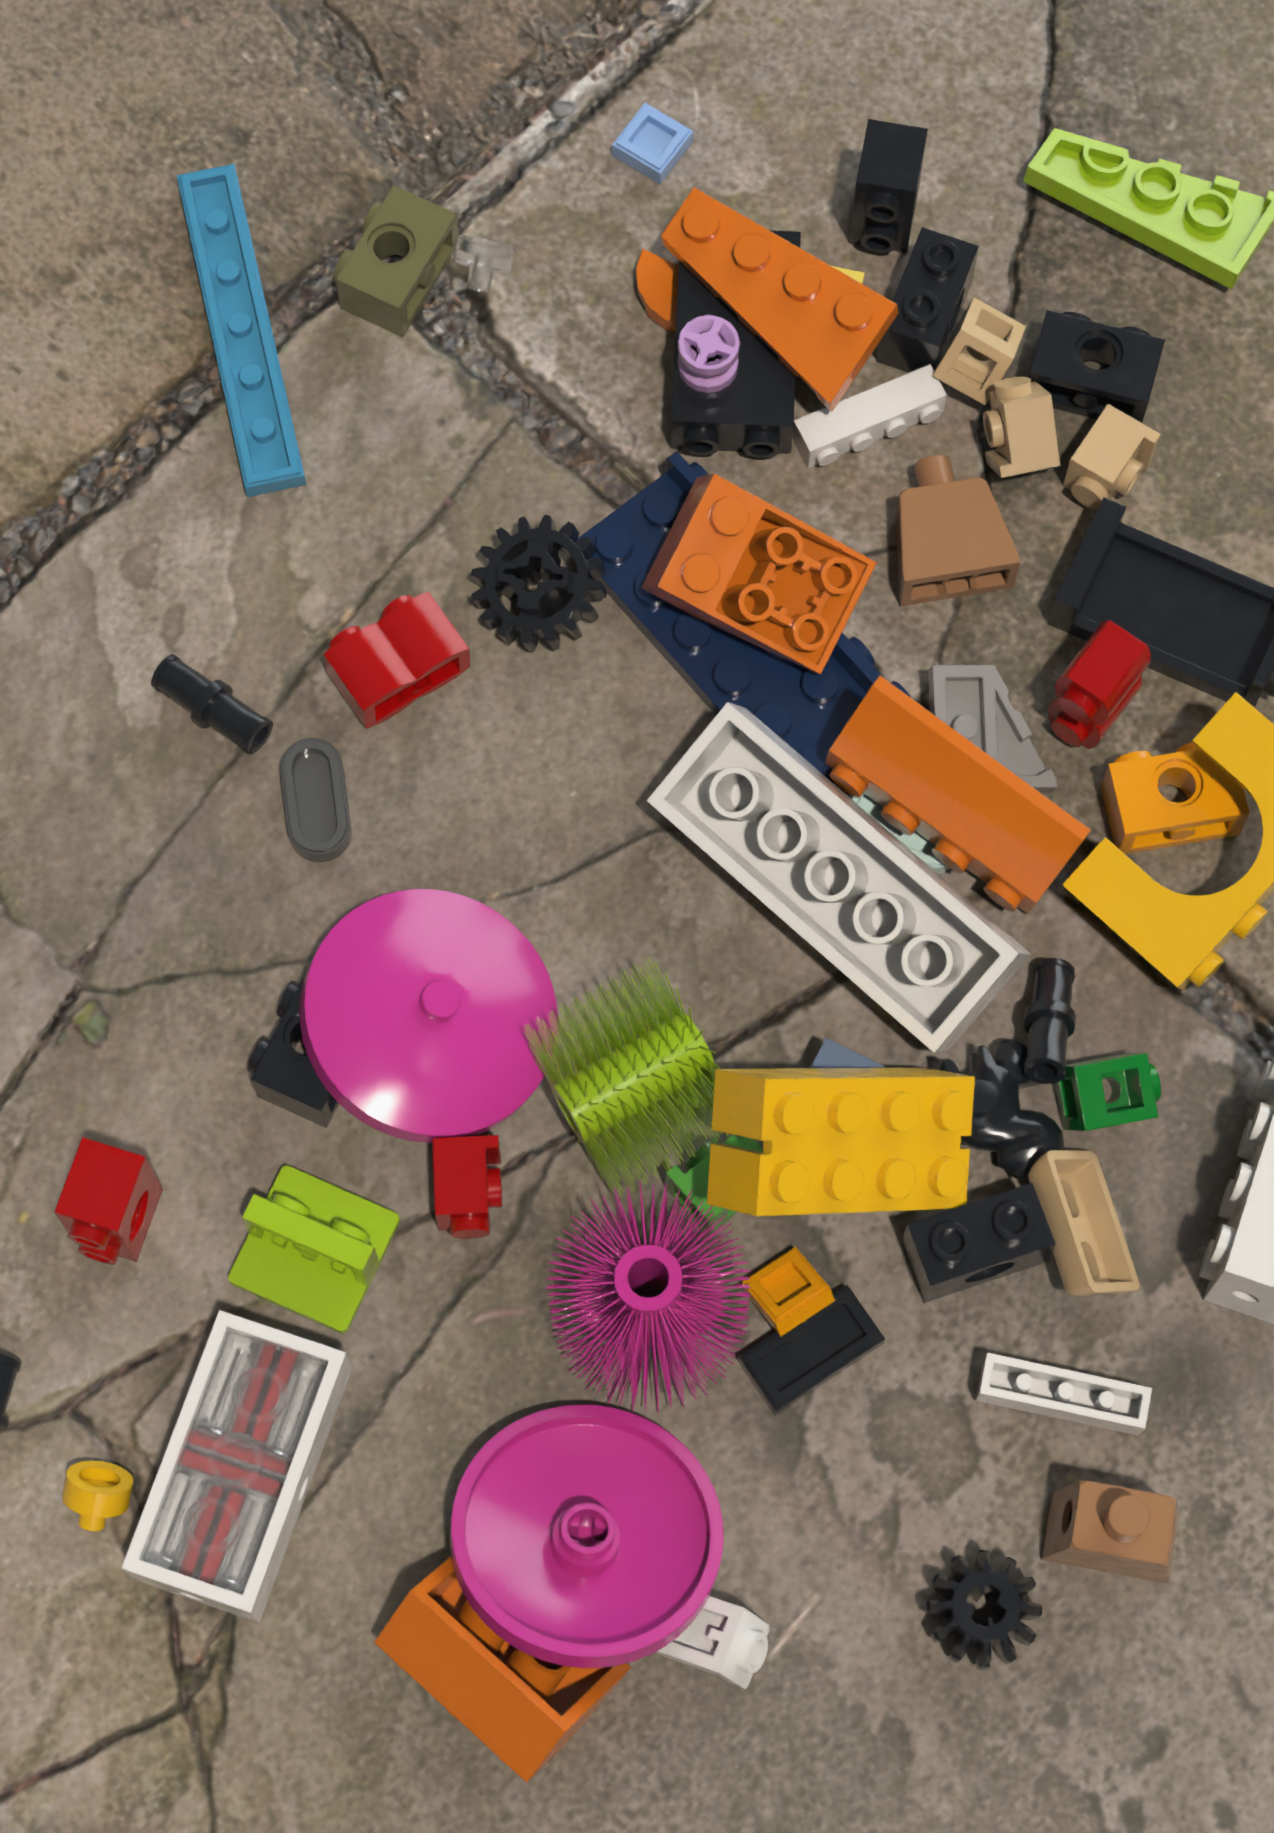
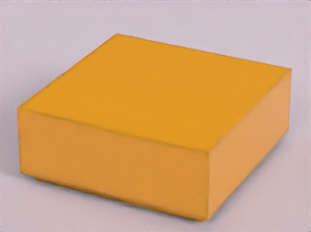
M796 1246L749 1276L748 1278L750 1279L741 1282L742 1285H750L751 1288H744L747 1291L746 1293L750 1294L749 1299L780 1337L835 1301L831 1288Z

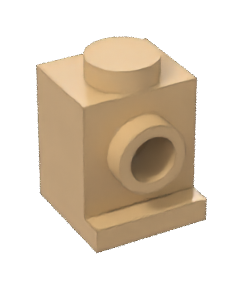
M973 297L953 330L943 356L933 373V377L986 405L990 398L989 391L995 390L994 383L1002 379L1014 360L1026 326Z
M1011 377L994 383L995 390L989 391L991 410L983 413V424L987 442L991 448L996 447V450L985 452L986 464L1000 478L1060 466L1052 395L1036 381L1031 382V379L1028 377Z
M1108 404L1071 457L1063 487L1069 489L1081 504L1091 509H1098L1103 497L1112 500L1117 492L1126 496L1135 485L1142 470H1147L1151 464L1161 434Z

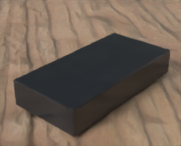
M848 1285L833 1294L835 1299L833 1303L782 1337L775 1332L738 1357V1363L775 1416L884 1344V1336Z

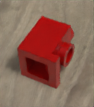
M498 1135L433 1138L435 1217L439 1231L450 1230L452 1237L460 1239L482 1238L490 1234V1208H502L501 1168L489 1169L488 1165L501 1164V1149Z

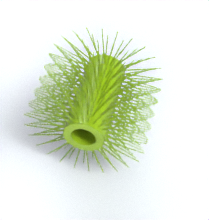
M649 958L647 959L660 984L645 959L643 960L657 985L644 966L643 968L650 982L645 978L640 966L638 967L651 993L633 964L646 988L645 990L631 968L641 985L639 987L630 975L637 990L636 992L625 971H623L636 997L622 973L619 972L632 996L621 979L619 980L623 985L624 992L621 991L616 979H614L621 992V997L609 977L621 999L620 1001L607 981L617 998L615 999L611 992L606 989L613 1007L601 984L599 985L608 1003L597 985L596 987L607 1007L598 993L595 992L600 999L598 1000V1006L590 992L599 1012L587 991L585 992L594 1009L586 996L583 995L593 1011L592 1013L588 1006L582 1002L589 1020L577 998L575 999L584 1016L572 998L583 1018L582 1020L572 1005L584 1025L583 1028L576 1014H574L582 1033L568 1006L566 1007L572 1020L563 1004L561 1005L570 1022L562 1009H559L572 1031L562 1018L568 1032L565 1030L558 1016L565 1031L564 1033L553 1011L551 1012L558 1026L548 1012L557 1030L549 1018L548 1020L560 1040L550 1027L555 1041L553 1040L543 1019L542 1021L547 1032L538 1017L537 1019L544 1032L536 1021L545 1037L544 1039L538 1030L543 1039V1046L535 1030L533 1029L539 1043L529 1025L527 1024L531 1034L524 1025L530 1038L526 1032L524 1033L534 1050L529 1043L528 1045L544 1070L536 1060L534 1061L552 1084L550 1085L543 1079L552 1090L555 1098L554 1102L558 1104L567 1123L577 1136L579 1145L580 1141L584 1144L590 1162L593 1164L589 1154L590 1151L602 1180L604 1179L600 1169L611 1191L613 1190L609 1181L613 1188L614 1185L616 1186L622 1198L623 1196L616 1183L621 1191H624L612 1171L618 1180L621 1181L617 1173L618 1170L626 1187H628L622 1176L623 1174L631 1190L634 1191L628 1179L635 1189L636 1187L626 1172L627 1170L635 1181L627 1168L628 1165L635 1178H637L632 1169L633 1166L642 1184L644 1183L636 1168L647 1184L638 1166L647 1179L648 1177L636 1157L645 1168L640 1158V1155L642 1156L652 1175L644 1159L645 1157L656 1178H658L649 1160L658 1175L660 1174L648 1155L649 1153L659 1167L660 1162L654 1152L655 1149L666 1171L667 1168L658 1151L671 1171L662 1152L671 1165L672 1163L658 1140L666 1153L669 1154L662 1141L663 1138L674 1161H676L667 1142L669 1143L680 1165L681 1162L672 1145L683 1162L684 1160L672 1139L683 1153L684 1150L679 1141L680 1138L690 1157L691 1155L681 1136L694 1157L695 1155L685 1137L694 1151L696 1150L690 1141L691 1139L700 1148L690 1127L704 1151L705 1149L695 1130L707 1148L708 1146L696 1127L699 1128L707 1140V1135L702 1127L704 1125L714 1143L704 1121L717 1143H719L705 1119L706 1117L712 1126V1116L708 1112L706 1105L711 1114H713L712 1100L714 1098L716 1067L721 1069L715 1064L711 1052L715 1054L716 1052L708 1048L701 1035L704 1029L700 1032L692 1021L690 1007L689 1016L684 1012L677 987L676 991L682 1012L666 973L664 972L673 998L656 962L654 963L665 988ZM612 998L614 999L615 1003L617 1004V1006H618L620 1012L617 1010V1008H616V1006H615V1004H614ZM601 1003H602L603 1006L605 1007V1009H606V1011L608 1012L609 1016H608V1015L606 1014V1012L604 1011V1009H603ZM585 1006L587 1007V1009L589 1010L590 1014L592 1015V1017H593V1019H594V1022H593L592 1019L590 1018V1016H589V1014H588V1012H587ZM600 1008L602 1009V1011H603V1013H604V1015H605V1017H606V1020H605V1018H604V1016H603V1014H602ZM694 1116L697 1118V1120H698V1122H699L701 1128L699 1127L698 1123H697L696 1120L694 1119ZM683 1120L685 1121V1123H686V1125H687V1127H688L690 1133H689L688 1130L686 1129V1126H685ZM671 1131H672L673 1134L675 1135V1137H676L678 1143H677L676 1140L674 1139V1137H673ZM649 1148H650V1149L652 1150V1152L654 1153V1155H655V1157H656V1159H657L659 1165L657 1164V1162L655 1161L654 1157L652 1156V1154H651Z

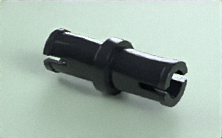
M175 654L167 656L158 665L152 676L151 686L157 691H162L175 702L189 710L191 718L195 723L203 728L212 726L241 745L249 754L257 752L269 738L273 729V722L269 718L263 717L234 697L231 686L222 680L212 682L182 662Z
M1046 958L1035 965L1033 999L1024 1014L1023 1025L1025 1031L1029 1034L1024 1073L1026 1077L1036 1083L1054 1084L1060 1082L1065 1077L1067 1040L1074 1033L1076 1025V1015L1071 1008L1075 969L1069 962L1063 959Z

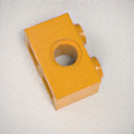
M1194 742L1179 747L1175 753L1151 756V753L1148 751H1135L1121 755L1114 760V763L1108 764L1100 786L1114 845L1124 854L1240 835L1250 814L1244 788L1197 749ZM1164 785L1176 786L1185 793L1188 800L1179 803L1171 802L1161 795L1158 788Z

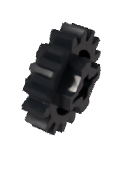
M544 515L539 528L532 529L524 516L518 520V533L511 536L502 527L496 530L498 539L502 543L497 549L483 545L479 551L488 562L487 568L479 567L472 569L471 576L477 584L484 586V588L472 593V599L479 608L486 609L481 618L490 630L500 626L499 635L508 645H511L521 635L522 643L528 651H535L539 638H546L553 650L560 649L559 634L568 631L571 636L578 640L582 637V633L577 622L582 617L592 621L598 619L599 615L590 602L591 599H602L607 596V590L603 584L594 580L607 573L606 568L600 558H591L597 551L592 540L588 536L578 540L579 532L570 521L557 532L556 524L550 515ZM559 550L569 555L575 561L578 573L572 572L569 567L560 566ZM542 575H547L550 579L549 582H540ZM538 584L536 592H532L529 589V585ZM501 594H507L510 599L518 600L519 617L505 608Z

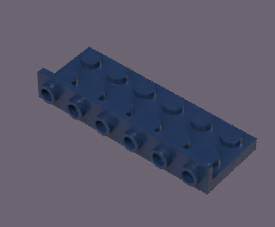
M675 451L666 458L665 474L578 538L580 540L588 536L592 540L597 551L591 558H600L606 568L607 573L595 580L603 584L612 600L715 715L720 712L727 702L748 709L841 791H844L830 778L829 774L832 772V769L825 765L829 749L871 686L881 675L874 668V658L863 642L854 636L848 639L842 632L822 673L817 674L702 621L641 588L696 478L709 475L701 465L696 462L689 465ZM896 681L891 682V684L911 698L902 685Z

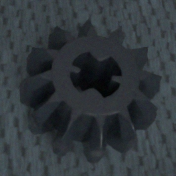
M980 1550L976 1555L975 1572L973 1573L966 1560L958 1555L950 1561L951 1572L956 1581L940 1574H936L930 1584L933 1589L946 1599L927 1601L924 1606V1613L931 1617H946L947 1621L938 1625L931 1632L930 1636L935 1643L944 1641L952 1634L959 1640L951 1650L949 1658L952 1661L960 1662L967 1653L969 1646L974 1647L977 1669L986 1670L990 1666L992 1658L991 1647L993 1646L999 1658L1005 1664H1010L1017 1658L1016 1649L1010 1638L1028 1646L1035 1640L1036 1633L1020 1620L1039 1618L1042 1615V1606L1035 1602H1020V1598L1032 1591L1036 1583L1032 1577L1023 1578L1014 1585L1008 1580L1017 1564L1013 1558L1007 1557L996 1573L991 1571L990 1552L988 1550ZM983 1594L990 1596L995 1601L992 1606V1613L1000 1618L999 1622L994 1624L992 1618L989 1617L983 1626L975 1623L971 1619L975 1608L966 1601L967 1597L972 1595L974 1601L978 1602Z

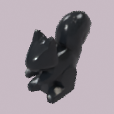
M1013 1039L1000 1041L995 1048L993 1057L986 1046H978L977 1053L970 1055V1073H960L957 1065L950 1058L941 1059L940 1069L936 1070L975 1076L971 1136H961V1141L967 1146L980 1151L997 1152L1000 1168L1011 1171L1014 1178L1023 1180L1029 1179L1030 1169L1042 1155L1049 1150H1064L1063 1133L1055 1120L1043 1112L1020 1108L1019 1089L1041 1085L1025 1076L1024 1063L1027 1059V1047Z

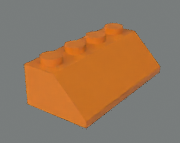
M881 675L871 686L829 749L825 765L832 769V772L829 774L830 778L840 788L857 798H860L865 793L884 807L881 815L889 824L909 836L914 831L918 832L935 845L932 853L938 860L961 874L968 869L987 883L983 890L993 901L1012 912L1019 907L1027 914L1030 913L1091 831Z

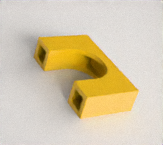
M1237 692L1233 694L1192 741L1197 749L1244 788L1258 805L1262 818L1263 836L1258 856L1249 871L1235 884L1217 893L1185 895L1160 885L1105 837L1062 884L1182 991L1190 982L1197 988H1200L1213 976L1224 962L1218 951L1234 934L1241 940H1244L1251 934L1268 914V911L1261 904L1274 891V724Z

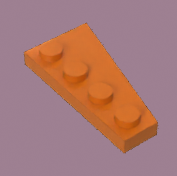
M695 187L661 235L663 245L715 297H719L737 314L738 320L754 336L757 334L778 355L779 361L796 377L799 376L831 412H833L899 314L898 305L895 302Z

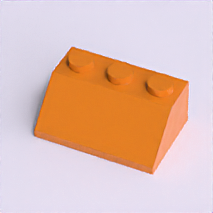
M451 1556L409 1591L374 1642L526 1783L564 1747L631 1669L627 1663L602 1668L562 1666L543 1661L513 1647L496 1635L473 1610L459 1585Z

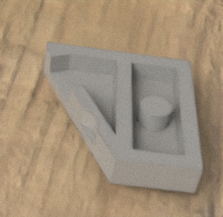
M932 665L928 670L930 712L1040 793H1052L1057 788V778L1051 768L1048 770L1045 768L1029 738L1032 732L1022 714L1010 704L1008 699L1009 691L995 665Z

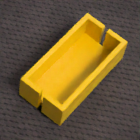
M924 1067L715 1069L712 1130L764 1142L763 1152L723 1143H711L707 1204L752 1216L954 1209L966 1205L970 1149L960 1147L961 1136H971L975 1076Z

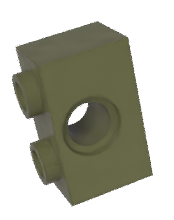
M393 185L382 204L375 202L369 209L362 226V237L353 251L347 249L343 252L335 267L333 280L337 285L340 309L403 338L459 246V234L456 213ZM391 255L404 257L401 261L395 263L382 261Z

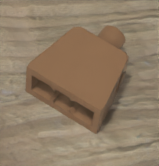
M945 455L929 456L918 461L914 466L918 487L908 488L899 493L896 510L897 575L900 607L1014 588L1021 563L1019 554L987 481L980 477L955 481L950 458Z
M1078 1480L1051 1493L1041 1560L1168 1584L1170 1582L1178 1523L1177 1498L1086 1480ZM1072 1511L1071 1522L1068 1528L1069 1515Z

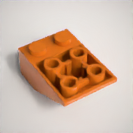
M713 473L696 478L641 588L702 621L814 673L821 674L877 562Z

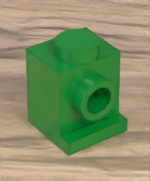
M1125 1053L1066 1064L1065 1077L1060 1082L1055 1083L1063 1130L1090 1131L1159 1117L1156 1102L1161 1097V1083L1156 1068L1153 1064L1149 1063L1148 1053ZM1104 1078L1109 1081L1112 1087L1111 1097L1107 1101H1105L1102 1083Z

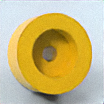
M90 1460L75 1463L66 1471L62 1501L70 1510L79 1514L78 1525L82 1529L94 1532L101 1531L105 1528L106 1518L122 1515L128 1510L133 1477L124 1468L109 1462Z

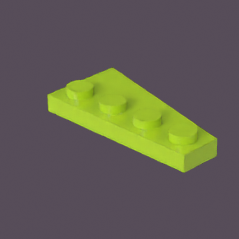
M1057 128L1053 129L1027 166L1023 180L1028 185L1230 289H1233L1274 226V191L1268 190L1265 198L1238 190L1239 181L1216 175L1214 182L1180 173L1181 164L1160 158L1158 162H1141L1129 158L1128 149Z

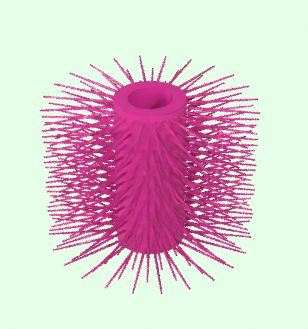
M639 1181L643 1245H641L628 1187L629 1223L614 1187L618 1219H615L603 1196L602 1198L617 1228L604 1204L602 1205L615 1230L605 1212H603V1215L592 1199L590 1200L604 1218L606 1225L593 1207L591 1208L604 1225L605 1230L593 1214L592 1216L604 1234L597 1228L594 1222L580 1211L598 1230L605 1242L582 1218L581 1220L590 1230L574 1217L572 1218L582 1226L592 1239L574 1224L571 1225L579 1230L594 1248L575 1232L573 1233L580 1239L563 1230L575 1238L573 1240L581 1247L566 1238L564 1239L567 1241L556 1237V1239L574 1246L581 1254L566 1245L565 1247L568 1249L557 1245L558 1247L575 1254L583 1262L566 1253L568 1256L558 1253L560 1255L552 1254L575 1261L585 1267H578L568 1260L567 1262L570 1264L559 1260L560 1262H548L571 1267L588 1275L572 1273L563 1268H560L562 1270L556 1268L554 1270L549 1269V1271L570 1274L581 1279H570L561 1275L562 1277H550L547 1280H564L578 1285L566 1286L556 1283L557 1285L551 1284L552 1286H548L546 1289L568 1288L579 1291L573 1293L552 1291V1293H549L551 1295H547L578 1297L569 1300L554 1298L550 1300L549 1303L551 1304L549 1305L563 1302L575 1304L566 1308L551 1307L550 1313L553 1312L552 1314L563 1310H579L568 1315L551 1316V1320L556 1321L569 1316H581L570 1322L552 1323V1327L560 1329L571 1323H582L571 1329L553 1332L555 1336L559 1335L560 1337L566 1334L563 1336L566 1337L576 1329L587 1327L575 1335L556 1342L562 1341L560 1342L561 1344L567 1341L564 1343L567 1344L580 1334L594 1330L578 1341L557 1348H562L561 1351L568 1348L565 1350L568 1351L577 1345L571 1352L561 1356L564 1357L570 1354L566 1357L568 1358L579 1351L573 1357L575 1358L589 1346L583 1354L572 1360L568 1365L580 1358L575 1363L577 1364L592 1351L586 1359L570 1369L569 1372L582 1364L575 1370L576 1372L592 1358L576 1378L592 1366L584 1377H586L605 1355L597 1369L585 1382L586 1384L604 1364L597 1377L586 1390L605 1371L595 1386L596 1388L605 1375L604 1382L596 1392L597 1395L603 1384H607L614 1368L618 1364L606 1389L607 1391L620 1366L607 1398L617 1379L618 1382L607 1404H609L619 1383L618 1392L620 1391L623 1382L618 1398L620 1399L622 1394L619 1403L621 1405L628 1381L631 1379L630 1392H632L631 1405H633V1412L644 1359L643 1390L646 1410L649 1350H652L657 1409L659 1413L655 1349L658 1351L671 1408L670 1374L683 1407L684 1398L682 1393L684 1394L682 1387L684 1388L682 1380L684 1381L685 1379L696 1399L686 1377L695 1393L696 1390L682 1363L694 1385L696 1386L693 1378L707 1396L694 1373L704 1387L708 1388L696 1373L694 1366L706 1383L707 1380L693 1360L706 1376H709L716 1384L717 1382L700 1365L695 1356L716 1378L718 1377L704 1362L726 1379L706 1357L725 1372L727 1371L706 1350L725 1365L727 1364L719 1357L734 1365L719 1350L732 1358L734 1357L727 1352L738 1357L739 1355L726 1350L719 1343L732 1351L735 1350L729 1346L737 1350L741 1349L726 1343L719 1336L735 1345L729 1339L740 1344L741 1342L736 1340L745 1341L735 1338L731 1333L740 1337L741 1335L739 1334L745 1335L743 1333H748L728 1329L712 1321L727 1323L740 1330L741 1328L739 1327L746 1328L744 1326H748L728 1322L716 1316L730 1317L739 1322H742L740 1320L746 1321L745 1319H748L745 1317L749 1316L729 1315L721 1311L734 1310L746 1314V1312H749L746 1311L749 1310L747 1309L749 1307L730 1308L721 1304L739 1303L749 1305L748 1303L750 1302H746L749 1300L732 1301L721 1298L734 1295L749 1298L750 1294L746 1293L747 1291L739 1293L723 1291L732 1288H751L750 1285H741L742 1283L734 1286L720 1285L750 1278L740 1276L729 1280L717 1279L729 1274L751 1272V1270H743L744 1268L737 1270L738 1268L729 1272L717 1273L728 1267L748 1263L744 1261L738 1262V1260L729 1264L731 1262L729 1261L722 1267L711 1269L724 1261L744 1255V1253H736L730 1256V1253L720 1261L705 1266L713 1259L745 1247V1245L740 1247L737 1245L733 1248L730 1246L719 1253L724 1246L739 1239V1237L734 1240L731 1238L717 1247L723 1242L722 1240L706 1253L713 1244L732 1232L731 1230L719 1238L723 1234L722 1232L707 1245L715 1235L733 1224L730 1223L718 1231L724 1226L722 1225L705 1240L714 1229V1226L724 1217L707 1230L713 1223L712 1221L693 1242L703 1225L715 1213L713 1212L694 1233L701 1220L713 1207L711 1206L694 1225L703 1209L693 1223L691 1220L704 1200L694 1214H691L686 1226L682 1230L692 1209L691 1206L677 1234L692 1198L677 1226L678 1220L692 1190L679 1215L680 1206L678 1207L680 1198L675 1208L680 1192L678 1190L667 1222V1182L665 1184L656 1235L653 1185L649 1245H647L641 1181ZM689 1225V1227H688V1229H687V1231H686L684 1237L682 1238L685 1229H686L687 1226ZM707 1232H709V1233L702 1239V1241H701L697 1246H695L696 1243H697ZM597 1239L604 1245L606 1250L599 1244ZM576 1240H578V1241H580L581 1243H583L584 1245H586L593 1253H591L590 1251H588L585 1247H583V1246H582L579 1242H577ZM706 1242V1244L698 1251V1253L690 1257L700 1246H702ZM596 1246H598L605 1253V1255ZM720 1249V1250H719L718 1252H716L713 1256L708 1257V1258H705V1257H707L708 1255H710L711 1253H713L714 1251ZM580 1250H582V1251L586 1252L587 1254H589L590 1256L594 1257V1258L597 1259L600 1263H597V1262L591 1260L589 1257H587V1256H586L584 1253H582ZM582 1258L586 1259L587 1261H589L590 1263H592V1264H594V1265L588 1264V1263L585 1262ZM711 1328L721 1329L731 1336L721 1334ZM705 1331L712 1332V1333H713L715 1336H717L719 1339H717V1338L711 1336L710 1334H708V1333L705 1332ZM697 1332L708 1336L711 1340H713V1341H714L716 1344H718L719 1346H717V1345L711 1343L710 1341L706 1340L705 1338H703V1337H702L700 1334H698ZM595 1337V1338H593L591 1341H589L588 1343H586V1344L582 1345L581 1347L577 1348V1347L580 1346L586 1339ZM609 1338L600 1349L593 1353L602 1342ZM601 1339L596 1345L591 1347L597 1340ZM695 1342H696L705 1352H703L699 1347H697V1345L695 1344ZM706 1343H708L711 1347H713V1348H714L716 1351H718L721 1355H719L718 1353L714 1352ZM603 1350L601 1355L595 1361H593L596 1358V1356ZM617 1358V1360H616V1362H615L613 1368H612L611 1371L609 1372V1370H610V1368H611L613 1362H614L615 1359Z

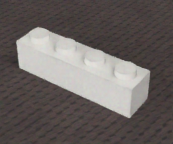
M931 364L844 399L837 404L833 412L825 407L794 420L793 440L808 469L818 464L820 466L829 465L842 454L852 450L855 452L863 451L876 440L886 436L889 438L899 436L912 425L920 422L923 424L930 423L939 418L944 413L947 394L939 379L933 377L934 370Z
M987 1353L982 1364L976 1401L1140 1436L1146 1428L1152 1388Z

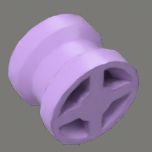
M705 315L694 318L684 326L678 340L679 356L677 366L679 375L687 386L699 392L711 393L721 391L732 383L737 375L740 348L738 332L733 325L722 317ZM717 355L715 361L707 363L708 358Z

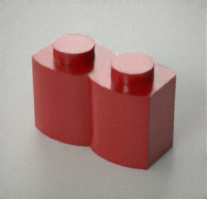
M425 592L415 597L403 595L395 599L382 611V618L379 621L363 628L351 626L344 629L330 641L329 649L323 654L327 674L365 729L388 720L408 707L418 697L434 692L457 678L470 667L469 647L430 592Z
M1106 620L1102 622L1055 683L1056 697L1047 710L1054 733L1069 745L1075 747L1083 745L1087 749L1095 748L1141 689V675L1151 662V653L1148 645L1113 621Z

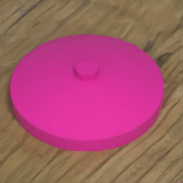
M410 889L388 893L369 900L349 912L330 930L317 949L308 966L300 995L299 1015L303 1043L308 1058L327 1091L342 1107L363 1123L393 1137L414 1142L433 1143V1138L478 1136L495 1128L511 1117L534 1093L545 1076L534 1061L536 1060L544 1070L528 1045L529 1043L534 1050L524 1033L526 1032L530 1038L524 1025L531 1034L527 1024L529 1025L539 1043L533 1029L535 1030L542 1046L543 1039L538 1030L544 1039L545 1037L536 1021L543 1032L544 1030L537 1017L547 1032L542 1019L544 1020L554 1041L555 1039L550 1027L556 1036L557 1033L548 1018L556 1030L557 1028L548 1012L558 1026L551 1012L553 1011L558 1021L557 1001L548 971L539 954L522 932L504 916L479 901L464 895L434 889Z
M567 1405L541 1410L511 1423L493 1436L474 1456L464 1472L454 1499L450 1525V1550L455 1574L463 1594L481 1620L496 1635L522 1652L543 1661L577 1668H602L630 1663L653 1654L679 1637L693 1623L710 1597L719 1571L724 1543L723 1518L715 1489L707 1473L689 1449L675 1436L646 1418L628 1411L599 1405Z

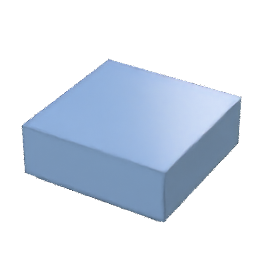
M644 103L612 144V156L661 184L693 143V131Z

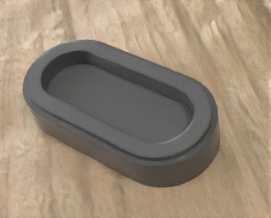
M318 738L302 739L292 744L285 751L280 762L287 831L291 845L298 855L312 862H327L339 857L347 849L352 836L344 767L339 752L331 743Z

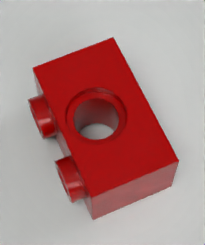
M82 1137L54 1213L67 1230V1237L80 1245L78 1253L110 1265H115L118 1257L137 1262L163 1188L146 1156Z

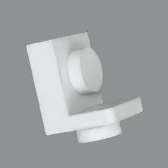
M710 1596L693 1623L679 1637L664 1648L656 1651V1653L671 1660L715 1674L732 1685L746 1689L753 1673H756L765 1661L768 1651L767 1635L770 1626L746 1608Z

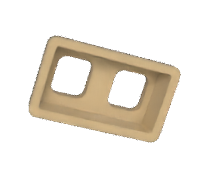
M1049 1150L1034 1163L1029 1171L1028 1178L1030 1183H1033L1056 1243L1053 1255L1066 1293L1072 1296L1126 1294L1139 1290V1279L1097 1155L1091 1150Z

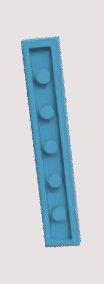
M235 164L177 175L246 495L251 497L306 485Z

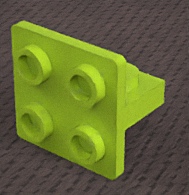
M285 1165L281 1168L267 1198L264 1199L253 1194L242 1216L249 1234L228 1275V1280L231 1285L340 1334H345L349 1331L400 1225L399 1215L321 1179Z

